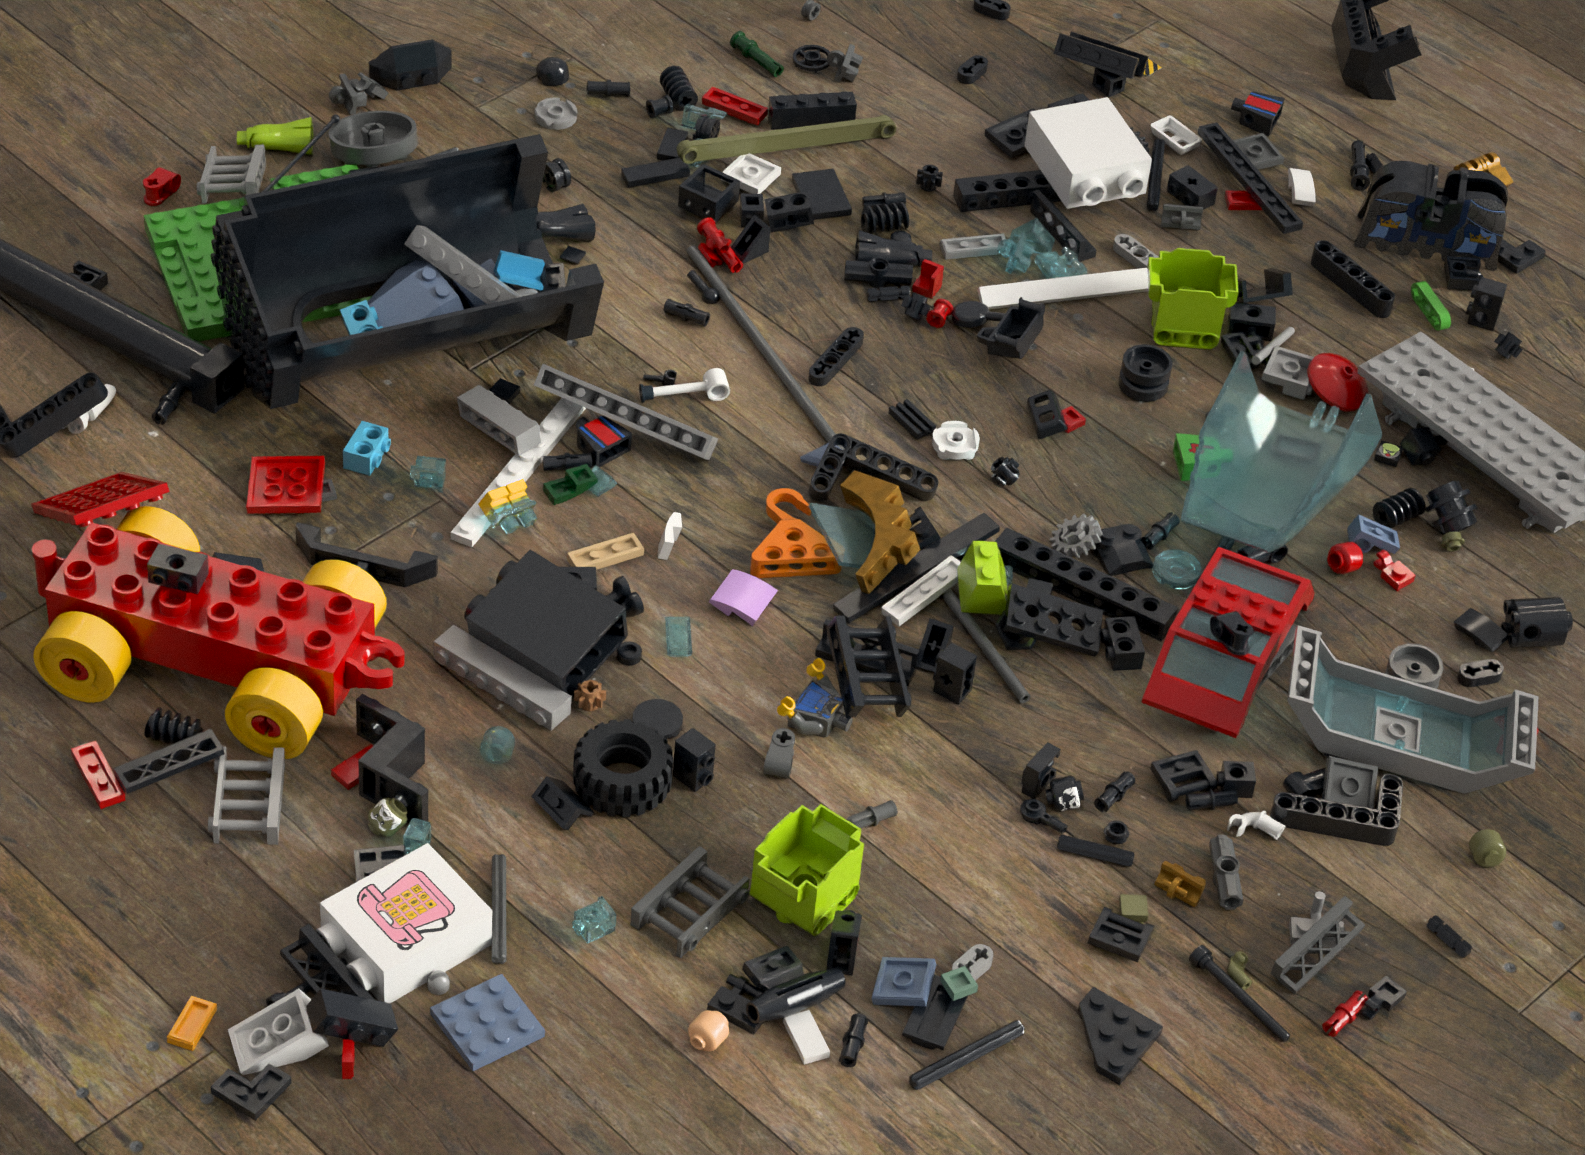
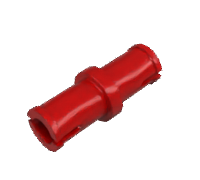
M1356 990L1345 1003H1340L1335 1008V1013L1322 1024L1325 1033L1332 1027L1328 1035L1335 1037L1346 1024H1351L1356 1019V1014L1365 1006L1364 1004L1368 1000L1367 996L1364 995L1358 1001L1363 992Z

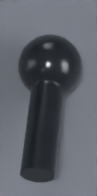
M694 270L687 274V277L702 293V300L705 303L715 304L719 301L718 291L714 288H709Z

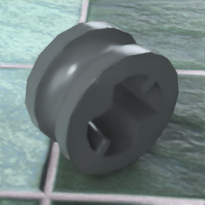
M807 0L802 7L801 15L811 21L816 19L821 9L820 4L814 3L813 0Z

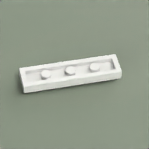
M952 555L882 606V614L884 616H891L892 622L896 625H902L958 583L957 568L961 562Z

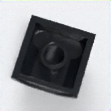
M1124 524L1101 529L1103 533L1100 536L1101 542L1094 544L1096 549L1093 551L1106 574L1114 576L1153 568L1151 558L1141 541L1142 532L1139 527L1133 524Z

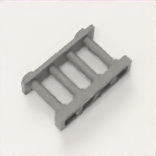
M255 145L253 153L242 156H217L216 146H211L209 154H206V164L201 180L197 182V194L201 195L202 204L207 203L210 193L242 192L246 195L259 193L266 168L264 145Z
M222 746L225 754L215 758L214 771L218 773L214 816H209L208 832L213 833V842L219 844L220 830L262 831V834H267V845H278L285 772L284 748H274L273 758H268V761L227 760L226 747ZM226 771H267L268 774H271V778H266V780H226ZM224 790L266 791V794H269V798H264V800L224 799ZM222 810L264 811L268 816L267 818H262V820L222 819Z

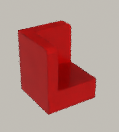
M924 259L921 265L920 276L914 282L912 292L933 299L942 286L944 266Z

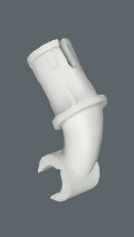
M1266 811L1249 812L1242 815H1232L1228 822L1227 831L1232 826H1240L1236 835L1238 837L1244 833L1246 826H1253V828H1259L1277 840L1284 831L1285 825L1266 815Z

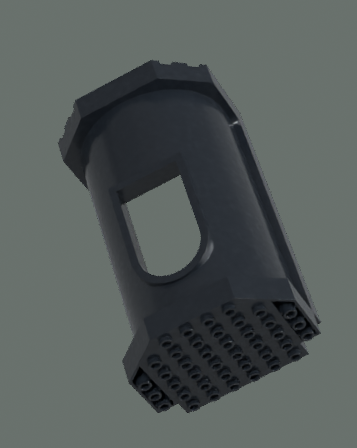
M541 134L245 196L244 206H241L240 211L216 215L215 226H212L214 239L211 243L214 253H211V261L216 269L219 284L217 286V293L219 299L222 300L225 316L223 318V325L225 330L231 334V347L243 353L244 381L246 387L251 388L253 396L270 409L298 403L300 382L544 327L546 331L565 341L591 336L604 286V280L597 264L570 269L566 287L545 292L537 290L538 293L473 308L453 285L454 280L435 267L458 294L464 310L318 343L312 342L302 327L305 317L315 309L373 296L396 270L415 260L428 262L405 245L416 225L427 227L478 265L489 259H492L496 264L500 250L542 259L545 265L553 264L542 239L541 230L537 229L536 216H538L537 206L548 151ZM512 284L516 290L527 288Z

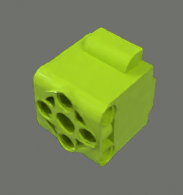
M1176 248L1171 252L1160 251L1159 258L1149 257L1147 264L1148 295L1152 300L1153 315L1151 325L1153 327L1155 343L1163 346L1198 349L1215 348L1219 343L1225 309L1232 307L1237 301V264H1225V256L1213 255L1209 250Z
M822 804L814 811L801 805L795 812H790L767 833L764 841L755 849L749 895L774 910L780 922L794 923L814 937L819 935L834 920L835 911H843L855 899L859 891L864 843L860 841L861 828Z

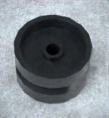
M1141 344L1128 348L1123 354L1118 385L1121 391L1137 401H1156L1164 397L1168 391L1169 378L1172 371L1173 361L1170 355L1154 345Z

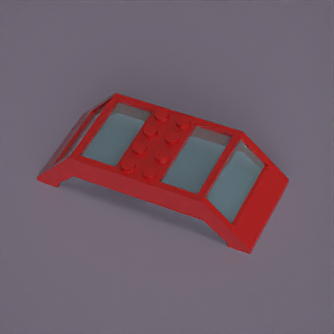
M1218 547L1169 628L1141 703L1237 738L1244 725L1260 682L1300 610L1307 611L1314 598L1315 593L1311 580ZM1236 611L1253 627V634L1249 637L1248 642L1250 646L1248 654L1239 656L1230 653L1213 636L1210 630V619L1212 616Z

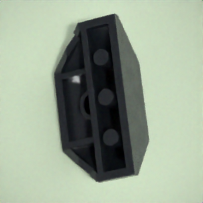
M433 39L391 46L375 60L372 59L368 62L369 78L381 86L396 91L438 84L452 68V50Z

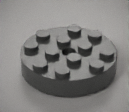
M367 111L353 114L340 119L329 130L331 153L337 159L344 161L346 165L361 164L367 167H376L382 163L403 160L418 145L415 121L408 115L399 112Z

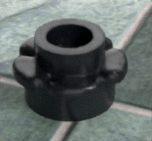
M1111 821L1104 828L1105 839L1112 844H1123L1127 841L1126 838L1129 837L1128 827L1121 821Z

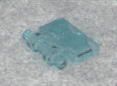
M1064 247L1061 250L1062 256H1059L1056 251L1036 255L1035 263L1047 279L1088 274L1085 265L1077 260L1078 256L1069 247Z

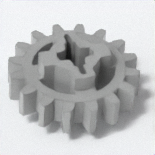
M1082 514L1080 518L1073 515L1072 520L1065 518L1062 525H1056L1058 530L1051 532L1053 537L1050 538V542L1054 550L1071 558L1075 556L1076 559H1079L1080 554L1088 555L1090 549H1096L1094 544L1101 542L1100 536L1103 533L1097 519L1094 520L1092 515L1086 517L1085 514Z

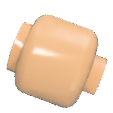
M705 1010L701 1012L688 1027V1035L693 1047L708 1052L716 1050L729 1034L728 1021L718 1011Z

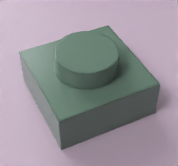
M965 966L941 974L940 982L953 1001L977 992L978 984Z

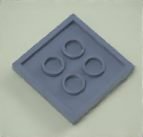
M503 974L430 1007V1015L472 1071L545 1037V1029Z

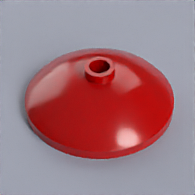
M1321 353L1310 361L1307 370L1309 382L1316 394L1330 406L1342 411H1356L1368 399L1369 390L1366 379L1357 373L1358 367L1347 358L1333 353Z

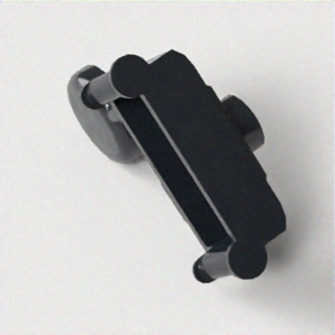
M1020 297L1019 307L1011 306L1005 314L990 312L988 306L982 302L966 301L957 304L953 308L951 317L954 324L967 328L981 326L988 320L999 322L997 327L982 328L977 335L979 343L987 345L988 354L1022 359L1043 328L1045 304L1041 303L1038 305L1023 300Z

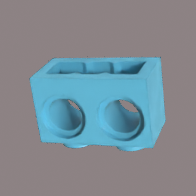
M367 300L340 309L343 323L349 335L383 328L382 326H377L376 320H378V315L374 306L369 307ZM360 316L366 317L362 321L356 320Z
M361 421L343 450V468L370 476L375 467H379L384 452L387 453L390 449L391 439L388 438V428Z

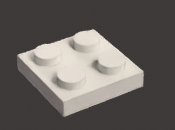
M749 153L739 156L723 173L740 180V189L751 194H760L781 175V167Z

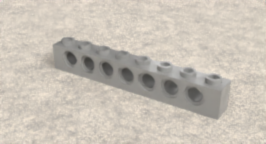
M542 364L534 383L536 387L706 460H710L718 441L716 437L545 364Z

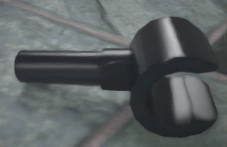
M666 370L664 376L644 374L643 380L662 382L663 386L674 385L677 372Z

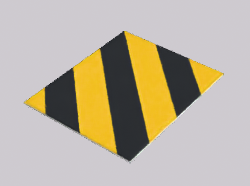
M1148 59L1144 75L1149 76L1162 67Z

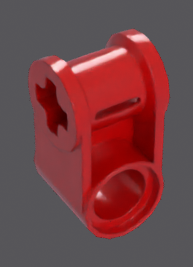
M158 167L143 180V187L146 193L144 195L145 204L149 206L162 204L179 189L181 176Z

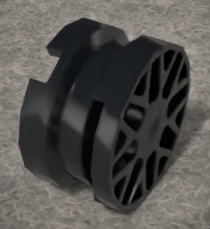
M701 114L700 117L702 119L698 118L694 127L696 131L693 134V140L717 138L720 130V120L717 118L710 119L708 115Z
M561 158L554 159L552 163L546 162L542 182L547 183L546 189L553 193L560 190L561 187L565 188L571 184L569 168Z

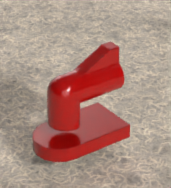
M713 233L706 244H699L698 249L708 260L709 265L714 268L716 264H722V260L715 253L714 248L717 246L722 253H725L729 250V245L732 241L723 238L719 233Z

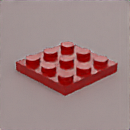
M325 456L252 457L246 504L247 514L321 513Z

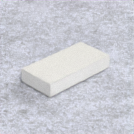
M810 1010L799 1012L783 1019V1024L804 1065L830 1057V1050Z

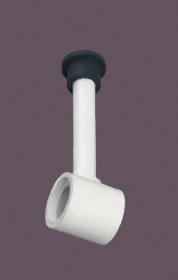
M719 368L708 370L703 375V382L660 387L639 385L642 403L645 400L654 399L655 396L705 391L709 399L713 401H721L730 394L726 374Z

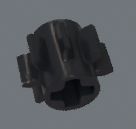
M925 165L922 170L918 169L916 184H920L922 190L932 192L936 190V187H941L943 172H938L939 169L935 165Z
M912 293L911 297L905 296L901 305L906 309L905 315L920 320L921 315L927 316L931 306L926 304L928 298L916 293Z
M1510 332L1506 336L1500 333L1494 341L1498 344L1495 350L1506 359H1509L1511 355L1517 358L1523 350L1519 347L1522 341Z
M998 458L991 466V472L993 473L991 478L998 485H1012L1020 475L1017 469L1019 463L1013 458Z

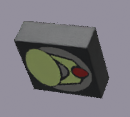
M1381 440L1374 460L1397 467L1403 448Z

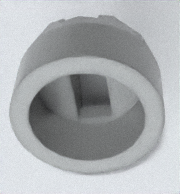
M441 970L432 972L428 978V990L435 995L446 993L450 987V980L446 972Z

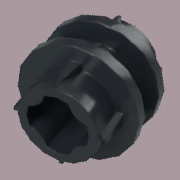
M1455 480L1431 490L1426 495L1430 504L1425 508L1426 512L1436 511L1439 519L1433 522L1432 525L1434 528L1440 526L1443 534L1460 532L1475 525V522H1477L1473 511L1477 510L1478 507L1476 504L1467 506L1464 497L1471 494L1469 489L1463 490L1459 481Z

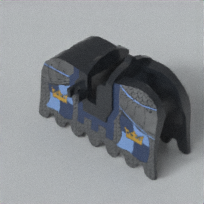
M1411 161L1390 162L1381 166L1373 175L1366 197L1357 214V217L1363 219L1354 242L1355 247L1364 248L1370 241H1374L1379 251H1387L1391 245H1396L1401 255H1408L1413 249H1418L1420 256L1424 259L1431 258L1437 252L1441 254L1443 262H1445L1446 256L1480 258V260L1485 262L1486 269L1491 271L1497 270L1498 255L1507 219L1506 205L1508 202L1507 187L1499 178L1483 171L1460 167V170H1452L1447 174L1444 188H1438L1439 166L1434 164H1428L1427 166Z

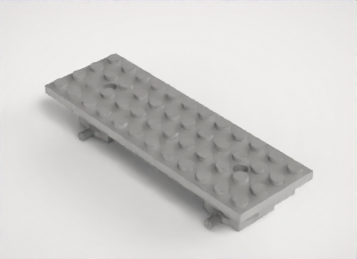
M1419 332L1359 365L1357 373L1382 391L1384 396L1382 404L1392 412L1385 416L1386 423L1391 425L1397 420H1402L1415 429L1420 426L1424 428L1429 427L1432 434L1435 436L1441 435L1448 441V446L1520 499L1519 508L1529 515L1528 518L1522 521V525L1526 526V529L1534 524H1539L1555 533L1562 528L1566 529L1572 524L1585 520V452L1427 335Z

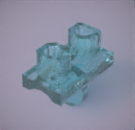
M1021 232L1017 243L1011 239H1005L999 242L998 245L999 254L1005 258L1009 257L1005 271L1010 274L1014 268L1025 273L1031 264L1030 257L1034 252L1035 246L1026 242L1027 234Z

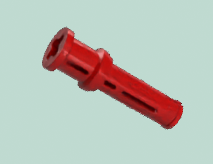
M705 218L697 225L698 233L706 238V242L713 233H719L725 238L723 231L716 227L713 218ZM717 246L715 247V250L732 273H737L743 268L742 261L736 256L730 246L729 250L725 253H722Z

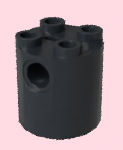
M1560 597L1505 600L1503 603L1505 622H1502L1501 628L1509 636V647L1564 645L1567 633L1572 629L1573 618L1571 612L1566 611L1563 599Z

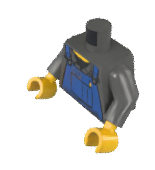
M820 658L814 660L813 664L808 665L806 670L809 676H816L817 680L812 679L795 702L791 697L786 696L780 701L781 705L777 707V713L781 716L787 715L788 727L797 729L802 735L828 737L834 727L847 732L853 718L846 717L843 714L842 697L834 688L828 676L823 675L825 663Z

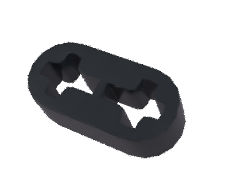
M974 0L973 9L976 12L997 20H1006L1010 16L1011 7L1009 3L1002 0Z
M981 55L970 57L958 68L957 80L962 84L974 83L986 73L988 66L987 58Z
M1495 659L1465 663L1460 666L1457 679L1461 685L1466 687L1497 683L1501 680L1504 666Z

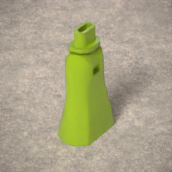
M311 117L283 124H260L253 126V128H247V131H237V145H247V148H255V145H264L265 150H283L300 153L314 138ZM313 146L305 154L313 155Z

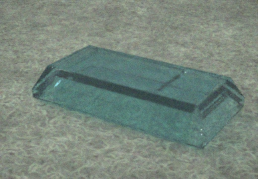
M665 617L667 655L670 657H689L692 655L690 617Z

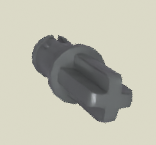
M889 800L875 807L868 806L865 811L849 816L847 820L859 828L869 825L877 826L880 821L897 816L898 811L895 803Z

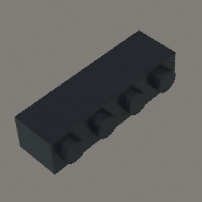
M845 91L838 93L769 96L768 120L771 130L850 121L856 118L857 103L853 92Z

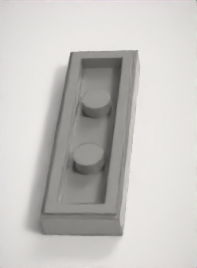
M1004 233L940 240V248L945 260L1008 254L1010 249Z

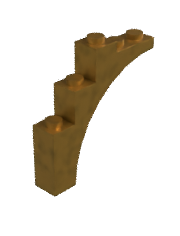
M854 470L840 487L845 502L860 509L875 524L873 547L866 561L855 574L861 592L870 594L897 563L907 565L920 551L915 532L909 530L912 524L907 509L901 507L904 501L899 485Z

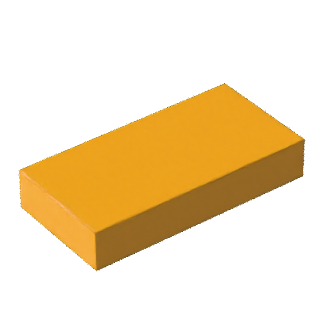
M191 996L169 1032L167 1043L193 1051L216 1013L217 1004Z

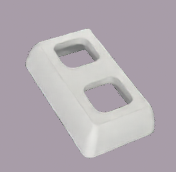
M1167 116L1151 124L1153 135L1160 140L1163 139L1165 144L1179 155L1196 149L1202 141V138L1172 116ZM1170 131L1175 136L1169 137L1164 132ZM1184 142V143H1186L1187 145H1185V146L1182 147V146H1181L1180 144H1178V143Z

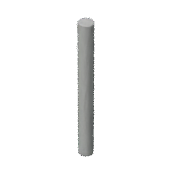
M1291 326L1287 327L1252 357V363L1255 365L1261 363L1273 352L1275 346H1280L1294 334V328Z

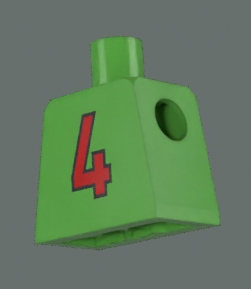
M1176 433L1173 454L1181 481L1214 477L1217 475L1219 463H1230V450L1217 449L1215 439L1212 436Z

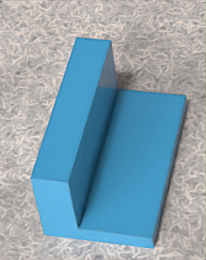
M500 250L494 273L502 282L543 290L544 286L540 281L545 262L542 259Z

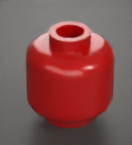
M1354 542L1338 543L1329 549L1327 562L1335 573L1347 574L1359 570L1363 563V553L1361 548Z

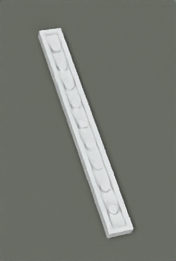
M561 398L539 425L541 443L520 456L515 454L451 531V539L472 548L502 512L500 510L485 516L478 503L486 493L522 479L526 482L542 463L543 456H547L586 408Z

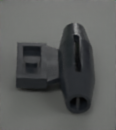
M788 946L746 961L742 967L743 972L757 988L765 990L764 993L747 1003V1016L751 1022L761 1023L786 1018L818 1005L845 987L844 974L838 968L804 974L803 964Z

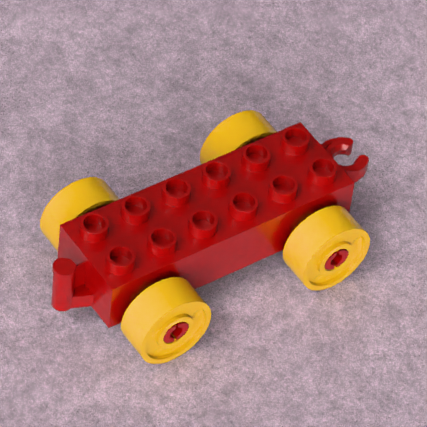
M140 506L128 511L116 529L109 525H99L91 522L66 559L57 556L55 542L51 540H40L32 546L37 589L39 595L46 598L49 628L34 649V663L40 675L51 687L77 701L94 703L107 699L129 668L132 656L237 687L225 708V720L230 731L243 745L260 755L273 758L274 748H284L285 759H291L299 756L305 750L322 720L323 713L332 716L336 715L351 688L385 689L393 686L392 669H371L368 667L367 662L377 658H385L396 668H401L405 664V652L399 644L389 639L375 636V628L385 613L387 604L381 586L369 573L345 561H320L313 565L304 580L300 581L283 578L259 571L251 566L238 565L208 555L209 574L198 594L148 583L147 563L158 544L207 555L200 552L199 542L186 523L166 510L151 506Z

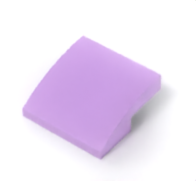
M732 569L709 600V603L727 616L734 612L753 626L778 590L755 576Z

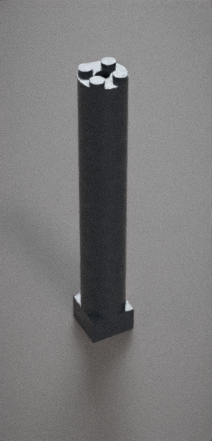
M0 239V291L176 383L180 382L186 389L192 391V403L213 414L218 412L245 389L243 353L221 342L212 349Z

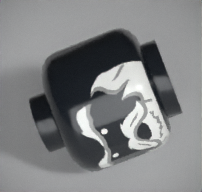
M1072 775L1052 779L1050 781V789L1045 790L1048 805L1054 804L1058 812L1079 808L1081 801L1084 800L1081 781H1076V778Z

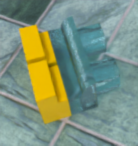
M523 479L487 492L478 503L493 528L501 526L506 535L513 533L520 527L516 519L519 518L525 528L533 525L538 519L533 511V507L537 503L534 500H530L525 492L527 485Z

